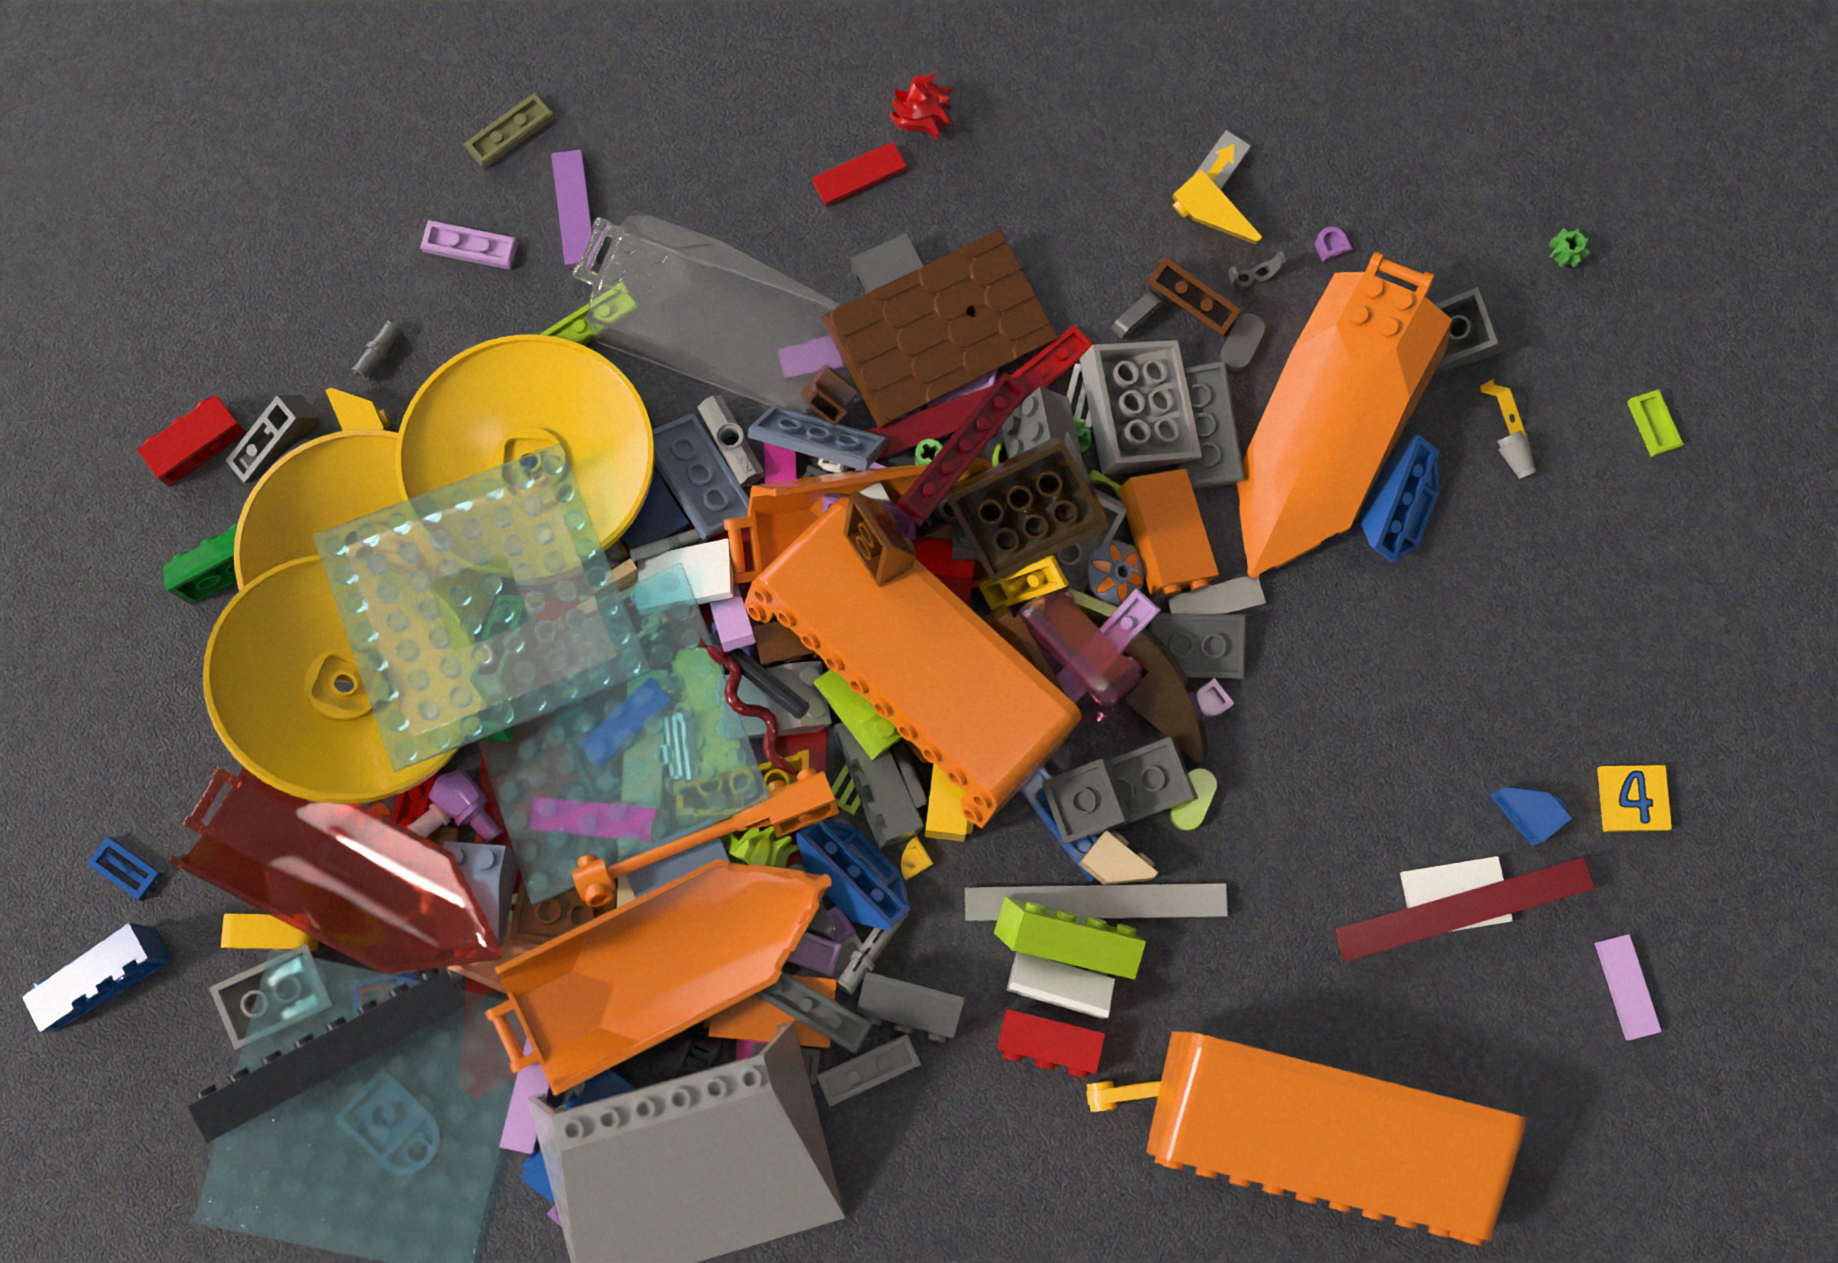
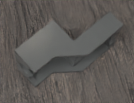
M1171 736L1111 760L1101 758L1041 782L1064 844H1074L1103 833L1106 830L1109 831L1143 820L1198 799L1175 737Z

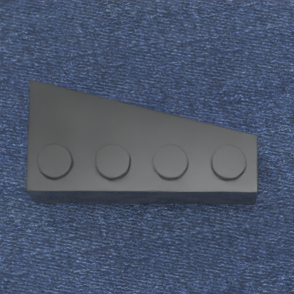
M843 722L835 724L832 732L843 760L848 767V773L853 780L856 793L859 795L861 806L878 849L882 850L915 837L924 826L909 795L906 783L897 769V762L892 749H887L877 758L871 760Z

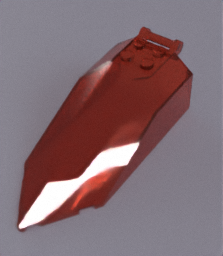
M215 765L211 772L213 777L190 815H185L181 821V824L202 834V837L188 854L171 856L168 861L169 863L383 974L402 970H421L474 964L475 962L498 961L504 955V950L493 933V928L470 884L467 883L458 866L459 863L453 852L360 803L331 804L307 800L276 789L259 779L244 766L237 777ZM224 783L232 785L209 825L202 823V819Z

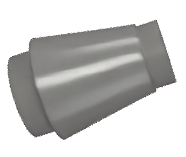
M1521 430L1497 441L1500 446L1498 451L1514 473L1517 474L1518 479L1536 472L1528 437H1524Z

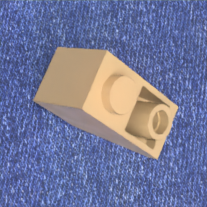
M1107 830L1102 833L1078 863V865L1103 885L1148 881L1153 879L1158 873L1152 868L1155 864L1150 858L1141 852L1137 855L1126 847L1129 844L1128 841L1115 831L1111 834Z

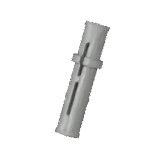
M908 913L889 931L874 927L859 951L852 953L850 956L851 962L839 979H837L836 985L841 990L853 995L855 989L864 978L865 973L872 972L875 968V960L891 940L903 920L908 916Z

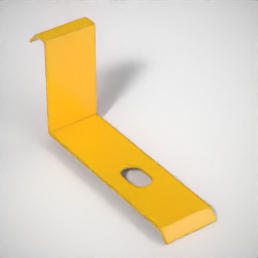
M1494 379L1481 385L1480 390L1482 393L1497 396L1510 435L1521 430L1523 436L1526 437L1527 434L1524 431L1510 388L1494 385ZM1510 414H1514L1515 422L1513 423L1510 421Z

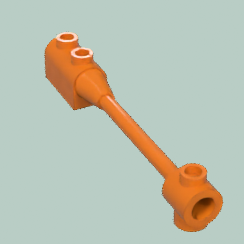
M814 768L804 769L797 774L798 781L787 786L783 780L773 781L766 786L767 794L761 795L760 799L733 815V818L611 866H608L604 858L598 860L595 854L582 856L577 861L579 867L571 870L575 886L582 901H586L590 907L602 906L613 899L612 890L616 889L613 879L736 830L743 831L772 825L778 838L838 814L839 810L824 771L816 773Z

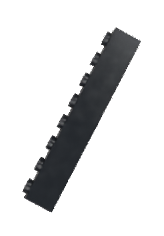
M437 966L420 975L421 983L411 988L405 983L389 991L390 999L378 1005L375 999L357 1008L359 1015L353 1019L346 1021L345 1017L342 1016L325 1025L327 1032L319 1037L314 1038L313 1034L310 1033L293 1042L294 1050L284 1055L278 1050L261 1059L262 1067L252 1072L246 1067L228 1077L230 1084L218 1090L214 1084L196 1093L197 1101L188 1105V1108L205 1142L208 1143L465 1006L467 1003L450 970L440 971Z

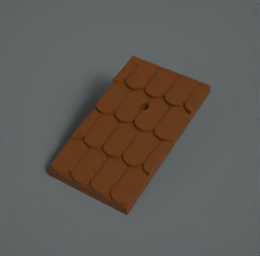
M1001 229L845 303L821 317L879 428L1057 339L1038 299L1035 298V294L1024 273L1021 271V267L1009 244H1007Z

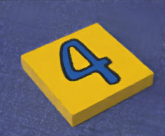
M1665 765L1601 766L1597 768L1603 832L1672 830Z

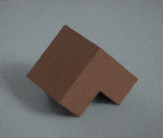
M825 363L804 388L801 395L807 406L835 427L847 413L845 406L857 393V390L853 384Z

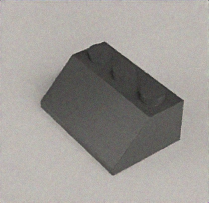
M866 972L856 1013L863 1014V1018L874 1025L881 1026L882 1020L895 1023L894 1030L912 1035L914 1028L927 1031V1039L945 1043L947 1037L954 1038L964 997Z

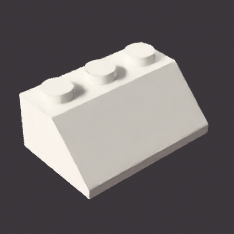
M1016 952L1006 991L1103 1019L1108 1018L1115 979L1107 977L1108 973L1092 969L1086 971L1076 968L1075 965Z

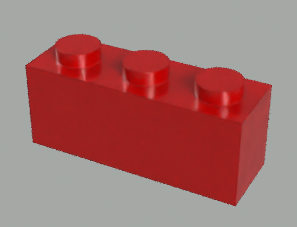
M214 395L199 402L196 408L187 415L173 420L170 426L161 433L147 438L144 445L136 450L154 475L170 487L247 432L229 407L217 395Z
M1006 1009L996 1049L1003 1051L1002 1058L1022 1062L1023 1056L1036 1059L1034 1066L1054 1070L1055 1064L1068 1067L1067 1074L1087 1079L1088 1072L1097 1073L1105 1034Z

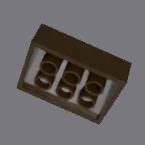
M1067 431L952 487L946 497L992 583L1110 527L1083 460Z

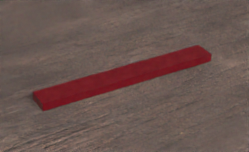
M1583 857L1333 930L1342 960L1346 962L1595 888Z

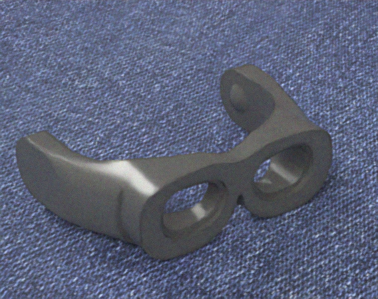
M1282 251L1277 252L1273 259L1255 266L1251 270L1237 271L1236 267L1229 268L1231 286L1236 290H1243L1248 288L1254 280L1258 283L1270 281L1284 267L1286 263L1284 253ZM1259 270H1267L1268 274L1264 276H1258L1256 274V272ZM1241 276H1247L1248 281L1241 282L1238 278Z

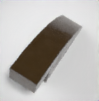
M1145 627L1124 651L1149 672L1125 701L1164 735L1175 737L1178 746L1200 764L1208 754V743L1198 699L1189 679L1176 658L1164 643Z

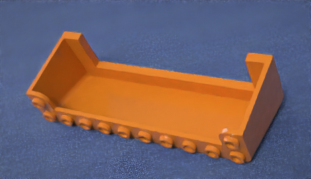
M841 497L752 581L744 607L747 609L748 614L756 621L767 623L776 615L778 621L783 626L789 627L797 634L802 643L808 649L814 650L824 660L830 670L842 676L856 694L862 695L872 704L878 715L887 718L904 739L910 740L922 751L923 756L929 762L935 763L946 774L952 784L966 792L961 799L962 813L968 821L977 824L982 829L1056 754L1080 722L1081 713L1078 707L916 558L913 568L878 587L843 534L849 499Z
M1172 1031L1146 1153L1156 1156L1155 1163L1183 1171L1184 1164L1197 1167L1195 1174L1216 1179L1218 1172L1230 1175L1229 1182L1250 1187L1251 1181L1262 1183V1191L1283 1196L1285 1189L1297 1192V1200L1316 1204L1317 1198L1329 1200V1208L1350 1213V1208L1353 1206L1363 1209L1362 1216L1383 1221L1384 1215L1396 1217V1225L1416 1230L1417 1223L1429 1226L1428 1233L1483 1246V1240L1491 1241L1523 1138L1527 1118L1202 1034Z

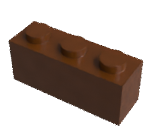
M1167 257L1162 260L1147 282L1149 286L1222 337L1225 336L1242 312L1240 308Z

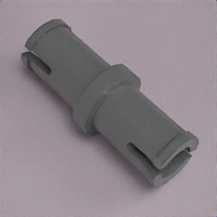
M386 320L374 340L367 342L365 345L366 351L355 366L351 368V371L362 380L368 381L382 360L386 361L389 357L388 351L399 336L402 335V329L393 322Z

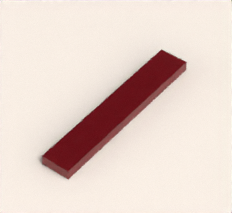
M1041 369L1013 378L1029 392L1020 404L1039 387L1047 389ZM992 386L897 419L880 428L875 427L866 430V432L888 438L887 448L875 462L917 448V445L922 440H939L953 435Z
M1004 372L896 503V506L921 526L1029 392Z

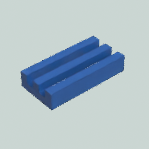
M111 837L104 839L86 863L140 901L146 898L147 895L145 894L148 890H152L155 880L160 879L163 875L159 870ZM109 847L148 873L147 878L107 851ZM103 857L140 883L141 886L138 889L101 864L99 862L100 859Z

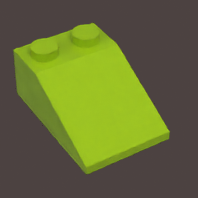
M829 670L813 682L871 760L877 758L903 738L897 728L887 718L878 715L872 704L862 695L856 694L850 688L848 682L837 672Z

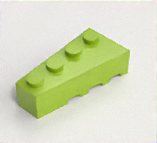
M1004 896L994 934L1013 951L1134 980L1146 941L1136 934L1137 930L1133 927L1118 924L1116 928L1106 925V921L1088 916L1085 919L1066 910H1053L1034 902H1026Z

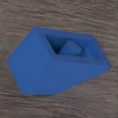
M1503 787L1489 795L1532 846L1543 843L1572 819L1567 813L1568 809L1564 802L1548 792Z

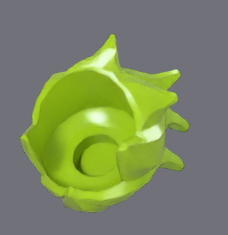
M773 826L761 832L760 828L749 829L740 840L729 833L728 857L731 863L743 865L756 864L786 869L788 856L792 852L799 850V846L788 844L792 840L790 836H787L788 834L777 838Z

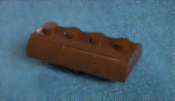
M1005 603L988 613L984 618L985 622L1066 695L1047 659L1051 658L1049 651H1041L1023 616L1018 614L1013 617Z

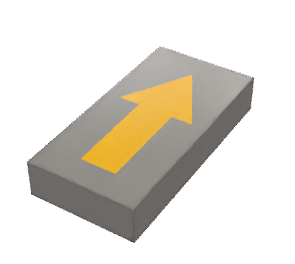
M1225 130L1196 173L1202 169L1212 182L1222 190L1249 152L1251 145Z

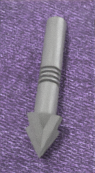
M695 528L667 539L630 549L629 551L631 559L637 561L697 541L700 544H704L709 539L703 541Z

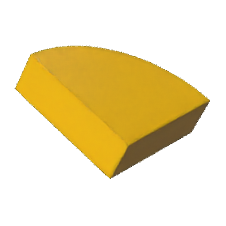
M917 836L907 844L902 854L901 871L905 881L933 865Z

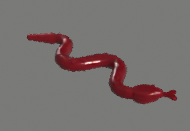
M700 638L699 642L701 644H698V648L707 649L708 655L714 662L725 664L730 670V677L724 690L728 705L741 716L757 717L764 721L767 729L762 748L766 758L777 769L797 777L800 771L785 759L780 758L774 749L780 726L776 715L769 708L756 704H746L740 700L737 691L742 679L741 667L734 658L729 656L728 652H724L721 646L717 644L708 646Z

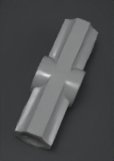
M712 395L703 400L697 406V409L741 488L759 482L765 476V473L722 396ZM732 436L739 439L734 445L724 444L725 439Z

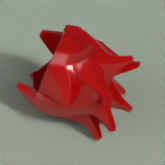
M936 72L930 75H916L912 79L908 91L896 89L894 93L897 100L894 99L892 101L896 112H891L889 115L897 127L905 131H924L936 140L939 139L938 127L942 129L944 127L943 124L949 127L953 124L944 109L952 108L947 102L951 98L947 95L954 88L941 87L933 83L932 81L936 76Z

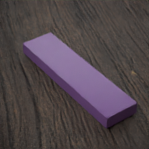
M582 150L551 153L565 266L569 269L597 265Z

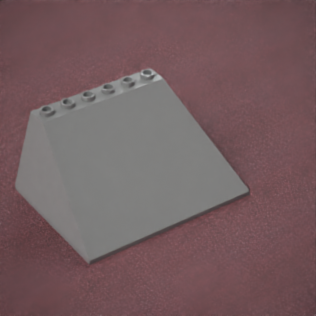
M793 1021L777 1025L778 1034L754 1057L570 1110L567 1109L566 1104L560 1105L557 1108L549 1106L546 1102L545 1092L527 1098L571 1263H697L845 1218Z

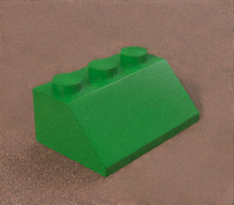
M238 522L233 524L228 532L218 537L213 536L205 539L196 549L190 552L179 553L172 558L171 562L164 565V585L167 591L193 605L236 582L234 543Z

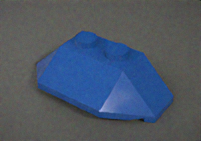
M1420 435L1413 436L1387 459L1369 493L1359 519L1370 547L1390 562H1397L1400 558L1418 549L1439 495V469L1437 464L1439 450Z
M823 819L805 826L796 834L806 873L827 874L831 878V886L827 888L825 894L852 922L889 931L911 910L910 903L907 902V891L902 873L856 827Z

